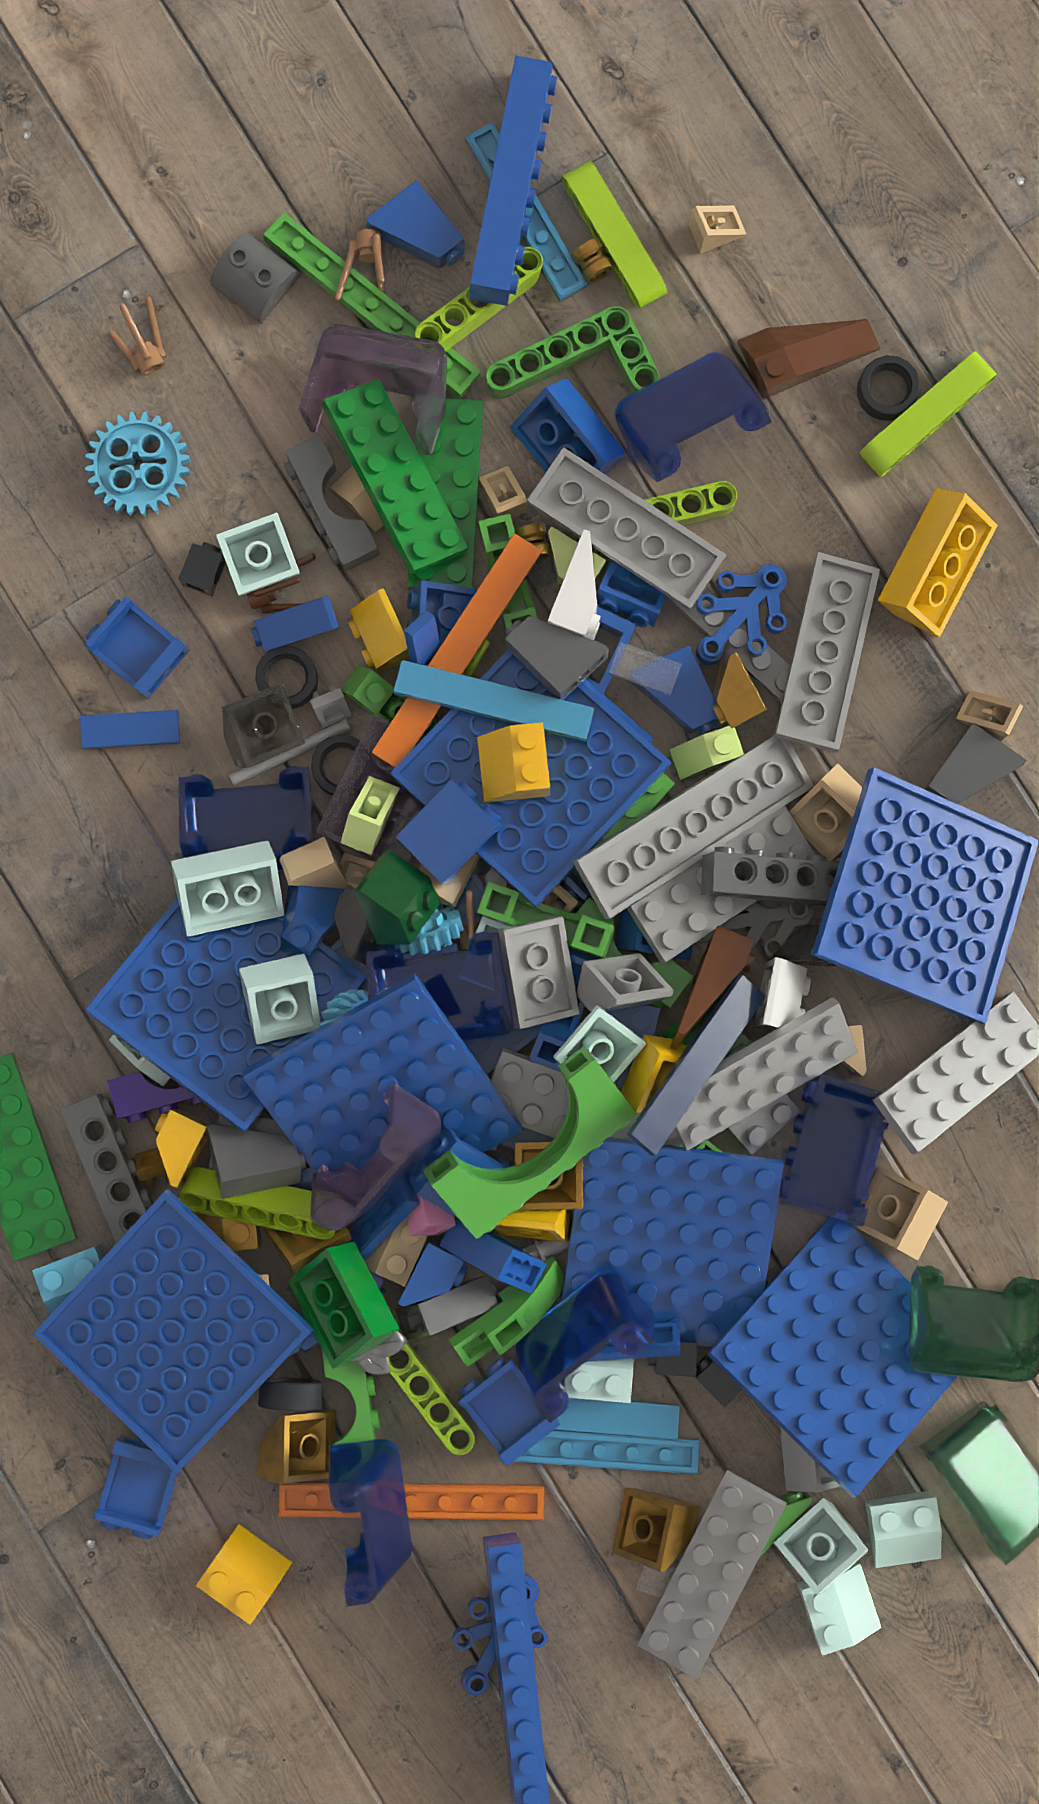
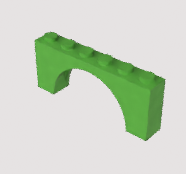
M585 1045L558 1065L568 1089V1108L561 1129L542 1152L532 1159L513 1167L485 1169L462 1161L451 1150H448L423 1170L431 1186L476 1239L484 1233L492 1231L502 1219L510 1213L519 1210L524 1202L537 1192L546 1189L551 1181L564 1171L572 1169L577 1161L591 1150L599 1148L604 1140L617 1130L626 1127L631 1119L638 1115Z

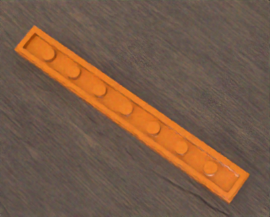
M514 533L428 667L461 675L464 674L541 556L542 550ZM407 697L374 747L372 754L395 768L419 743L442 706Z
M373 1482L279 1483L278 1517L544 1520V1485Z

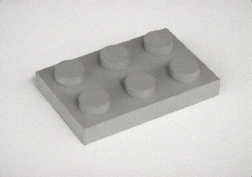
M563 916L549 917L499 929L498 934L514 1027L523 1029L578 1015L579 1008Z
M743 1043L739 1044L724 1059L740 1051L746 1046ZM785 1094L731 1125L728 1129L753 1155L801 1111Z

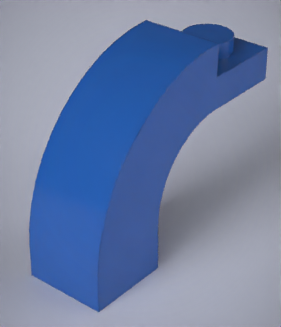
M571 949L570 960L575 990L577 991L583 962L598 959ZM578 997V1015L542 1024L529 1058L530 1061L560 1072L558 1065L561 1063L553 1056L577 1028L585 1007Z

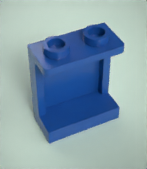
M126 596L122 601L118 599L110 606L107 611L109 616L101 625L96 624L86 635L88 641L84 646L145 698L149 699L190 650L182 641L171 635Z
M451 779L396 836L441 884H450L458 876L456 872L495 832H500L504 828L498 822L501 818L499 813L489 804L483 806L475 798L478 795L477 791L465 780L460 783L457 780Z
M446 1128L442 1135L434 1139L430 1151L422 1162L415 1165L409 1181L418 1196L457 1217L431 1186L423 1172L426 1167L448 1150H451L462 1161L476 1167L503 1169L512 1166L508 1161L499 1156L495 1160L460 1140L453 1130Z
M511 1357L505 1362L502 1358L495 1361L486 1369L489 1375L479 1383L475 1378L459 1390L462 1396L458 1398V1403L466 1409L498 1451L499 1457L506 1466L510 1465L560 1425L558 1418Z
M120 1436L114 1443L112 1450L114 1455L100 1503L93 1519L101 1521L100 1526L111 1530H119L120 1527L133 1530L132 1535L136 1537L151 1539L152 1536L157 1537L162 1531L178 1473L176 1474L144 1442Z

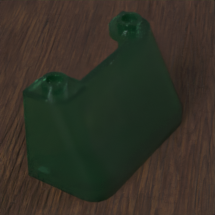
M933 1266L916 1267L911 1276L909 1359L910 1365L914 1370L925 1373L1009 1382H1026L1034 1379L1039 1374V1280L1016 1277L1000 1292L944 1285L945 1278L941 1270Z
M982 1401L919 1447L927 1459L931 1460L940 1476L946 1481L980 1530L979 1532L983 1538L987 1540L986 1544L995 1557L1006 1566L1039 1537V1475L1003 1425L1007 1419L996 1404L990 1407L985 1401Z

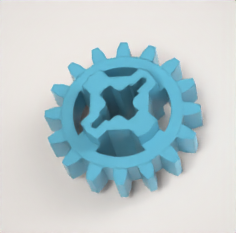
M440 904L411 945L394 944L395 948H400L401 953L410 950V954L414 955L416 953L427 954L432 949L439 951L441 947L451 945V939L459 938V932L464 930L459 910H454L452 906L444 908L443 904Z

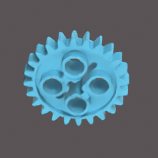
M130 412L129 421L126 422L121 415H117L118 425L114 426L109 421H106L105 423L109 431L104 433L97 430L96 433L100 441L89 442L95 453L85 455L87 460L93 463L85 467V470L88 474L95 476L91 477L88 482L91 487L99 486L94 493L98 498L105 496L103 503L106 507L116 502L115 511L118 514L125 507H127V513L130 517H133L136 509H139L144 518L147 516V508L151 507L156 514H159V504L163 503L167 508H170L171 505L168 500L170 496L176 499L181 498L176 490L177 487L187 488V484L181 476L191 475L190 470L183 466L191 462L189 455L182 454L188 450L186 443H178L182 438L179 431L170 434L173 429L170 422L161 427L162 420L158 415L152 422H150L147 412L142 414L141 420H137L135 414ZM149 442H160V448L156 452H145V447ZM117 446H128V451L124 456H113V451ZM141 459L143 463L140 464V469L135 470L133 466L136 465V460ZM163 459L167 460L165 464L160 465L157 463ZM112 465L121 466L115 468L114 470H110V466ZM160 472L164 474V478L159 484L151 485L148 483V479L153 473ZM123 476L131 477V483L127 488L121 489L116 487L119 478Z

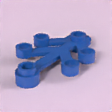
M772 564L764 565L756 574L735 575L732 571L720 573L716 580V586L721 592L728 593L734 588H755L748 597L715 598L712 594L708 593L699 597L696 609L701 615L708 616L713 612L735 611L713 637H705L698 644L696 656L701 663L705 665L717 663L723 655V645L745 619L748 637L745 647L746 652L752 657H759L764 653L767 648V642L761 636L758 604L765 596L769 615L765 623L766 629L772 634H779L784 630L787 625V619L781 613L779 594L786 587L787 577L780 567ZM766 576H774L776 578V583H769L766 579ZM724 577L729 578L732 585H724L721 579ZM701 601H709L712 605V608L705 609L702 606ZM778 619L781 622V627H774L771 624V620ZM758 642L761 645V650L755 651L751 647V643ZM706 645H714L716 647V653L708 652L706 649Z
M525 1574L526 1588H528L527 1600L531 1636L535 1632L542 1633L541 1639L532 1641L533 1648H541L547 1642V1634L539 1625L533 1605L538 1599L539 1587L531 1576ZM489 1596L484 1598L474 1597L469 1601L468 1611L472 1618L482 1620L488 1615L490 1610ZM481 1603L484 1605L482 1612H473V1607L476 1604ZM492 1619L469 1628L459 1627L452 1634L453 1643L459 1650H467L472 1646L473 1641L492 1635L477 1665L467 1667L461 1676V1682L465 1691L472 1696H479L485 1693L489 1687L488 1673L496 1659ZM467 1634L468 1640L465 1643H458L457 1638L459 1635ZM480 1678L482 1679L481 1685L477 1688L472 1687V1680Z

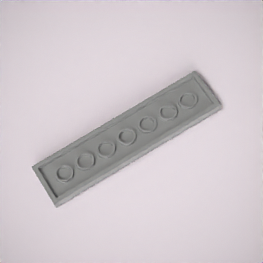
M774 734L744 752V755L731 760L572 862L604 919H610L700 861L703 855L714 852L715 847L723 846L814 787L790 741L774 737Z

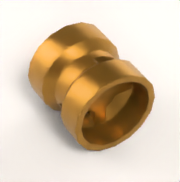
M598 238L583 243L571 255L575 263L584 270L583 277L588 284L603 279L615 268L612 260L604 255L603 245Z
M543 522L531 523L515 529V534L542 550V554L537 562L552 556L551 547L545 540L547 532Z

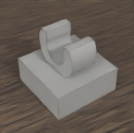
M334 685L329 686L331 692L321 696L315 691L313 699L310 700L322 729L352 716L341 689H336Z

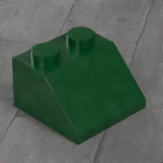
M391 850L383 852L354 890L377 944L411 945L440 905L438 894L433 887L430 877Z

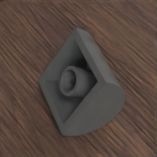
M244 233L226 249L219 259L211 276V286L262 324L298 280L301 273L253 235Z

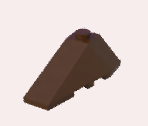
M868 319L766 328L737 342L763 400L880 350L879 343Z
M717 925L701 957L670 1048L677 1050L718 1004L734 979L741 975L742 971L749 972L755 955L750 953L754 940Z

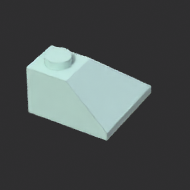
M597 1005L553 1057L562 1063L585 1045L614 1083L647 1043Z

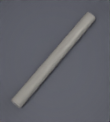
M344 719L229 774L233 785L236 786L316 748L328 737L338 734L343 735L351 731L347 720Z

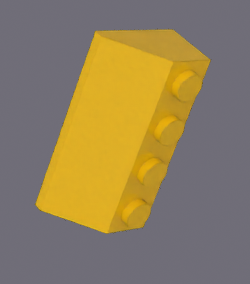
M936 488L884 586L878 601L893 615L933 636L940 637L998 525L965 493Z

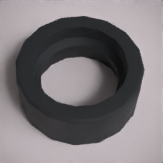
M885 355L874 359L865 367L857 383V397L860 406L868 415L878 420L892 421L897 419L915 403L920 393V379L917 370L909 361L899 356ZM889 370L903 377L907 385V394L903 401L894 406H884L873 399L870 393V382L878 372Z
M280 646L269 650L261 657L256 667L255 681L260 694L269 704L279 709L292 710L305 705L312 699L318 685V674L313 660L306 652L294 646ZM283 659H292L300 663L306 674V681L302 690L289 697L274 693L268 683V672L277 661Z
M338 734L328 737L317 746L312 755L311 770L314 780L324 792L333 797L348 798L358 795L368 777H373L374 764L370 751L362 741L353 736ZM341 747L355 751L360 757L362 764L361 773L358 778L347 785L332 783L325 776L323 769L326 756L332 750Z
M275 1377L267 1378L259 1387L258 1405L261 1408L283 1411H313L321 1409V1381L304 1378Z

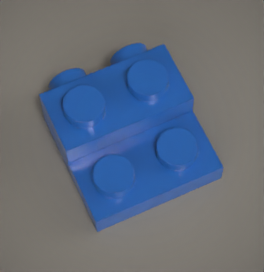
M613 560L610 562L596 595L597 604H599L600 608L613 614L619 612L626 615L638 627H646L647 625L654 627L667 597Z
M421 580L414 587V590L408 592L407 608L412 609V621L407 622L406 628L421 614L428 611L435 616L441 646L478 589Z

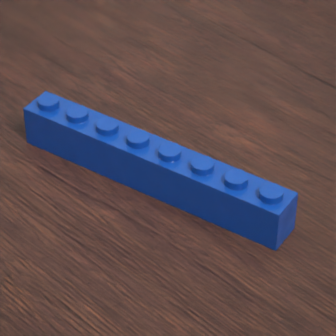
M515 55L470 283L469 299L508 306L510 294L516 295L519 275L514 274L515 266H522L525 246L520 245L521 236H528L530 217H525L526 209H533L536 189L531 188L532 179L538 180L541 160H536L538 151L544 152L547 132L542 131L543 123L549 124L552 104L547 103L548 95H555L558 76L552 75L553 62Z
M516 1532L483 1537L511 1800L513 1804H550L522 1545Z

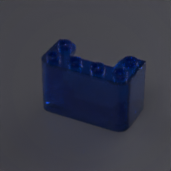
M823 1074L810 1080L809 1083L806 1082L801 1101L806 1102L802 1115L797 1114L792 1133L797 1134L794 1146H788L784 1158V1164L788 1165L786 1176L781 1180L780 1205L852 1226H864L868 1210L864 1209L865 1204L861 1203V1201L869 1199L870 1194L868 1190L884 1130H887L889 1123L883 1122L886 1118L873 1102V1099L882 1093L881 1091Z

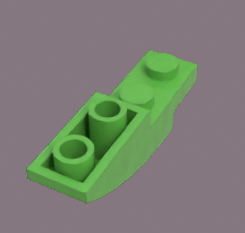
M553 1256L544 1261L547 1265L532 1294L512 1285L508 1286L498 1293L503 1302L448 1339L466 1367L494 1348L499 1355H502L521 1340L552 1307L564 1287L565 1275Z

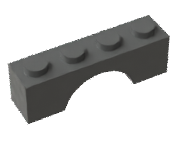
M319 434L286 450L285 453L288 461L283 464L292 481L298 478L303 488L298 491L299 496L306 509L313 508L317 518L312 521L320 537L327 535L332 545L327 548V551L334 565L341 564L346 572L380 555L378 547L363 519L350 520L342 518L335 514L325 502V488L331 476L336 472V467L321 435Z

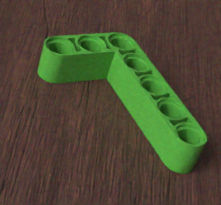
M613 306L493 363L486 373V387L491 396L504 399L609 349L631 394L637 399L646 400L655 395L659 383V373L630 314L620 306ZM611 320H619L623 323L624 327L616 331L610 329L607 323ZM585 333L591 334L595 341L592 344H583L578 339L579 336ZM560 347L567 354L562 358H555L550 354V351L553 348ZM625 348H633L638 352V356L628 359L621 352ZM526 361H533L537 364L538 368L533 372H526L521 368V365ZM497 375H504L509 379V382L504 386H497L492 382V379ZM640 376H647L652 380V385L641 387L636 383V379Z

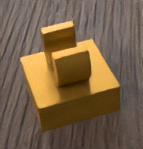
M158 1147L135 1154V1169L140 1182L146 1180L148 1187L153 1188L154 1177L163 1175L165 1181L169 1183Z

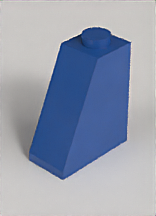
M417 180L366 218L367 228L379 231L383 241L438 268H442L447 263L449 265L454 264L464 254V237Z
M327 595L254 620L256 627L250 629L256 646L263 645L264 651H268L338 628L339 625Z
M686 646L630 672L629 679L631 683L690 734L699 731V734L702 735L718 727L716 722L719 720L712 708L717 703L690 646Z
M288 885L282 937L309 956L344 919L357 898L344 888Z

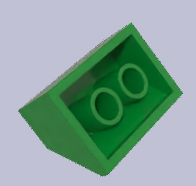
M354 1241L325 1249L288 1280L333 1369L379 1346L400 1330Z

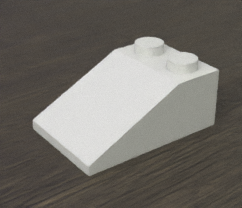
M584 529L550 613L548 623L594 640L600 625L599 620L601 616L596 615L597 598L590 531Z
M776 957L765 963L760 991L766 997L756 1011L754 1027L774 1031L805 1013V1009L800 1008L802 995L808 996L811 984V977L806 976L807 968Z

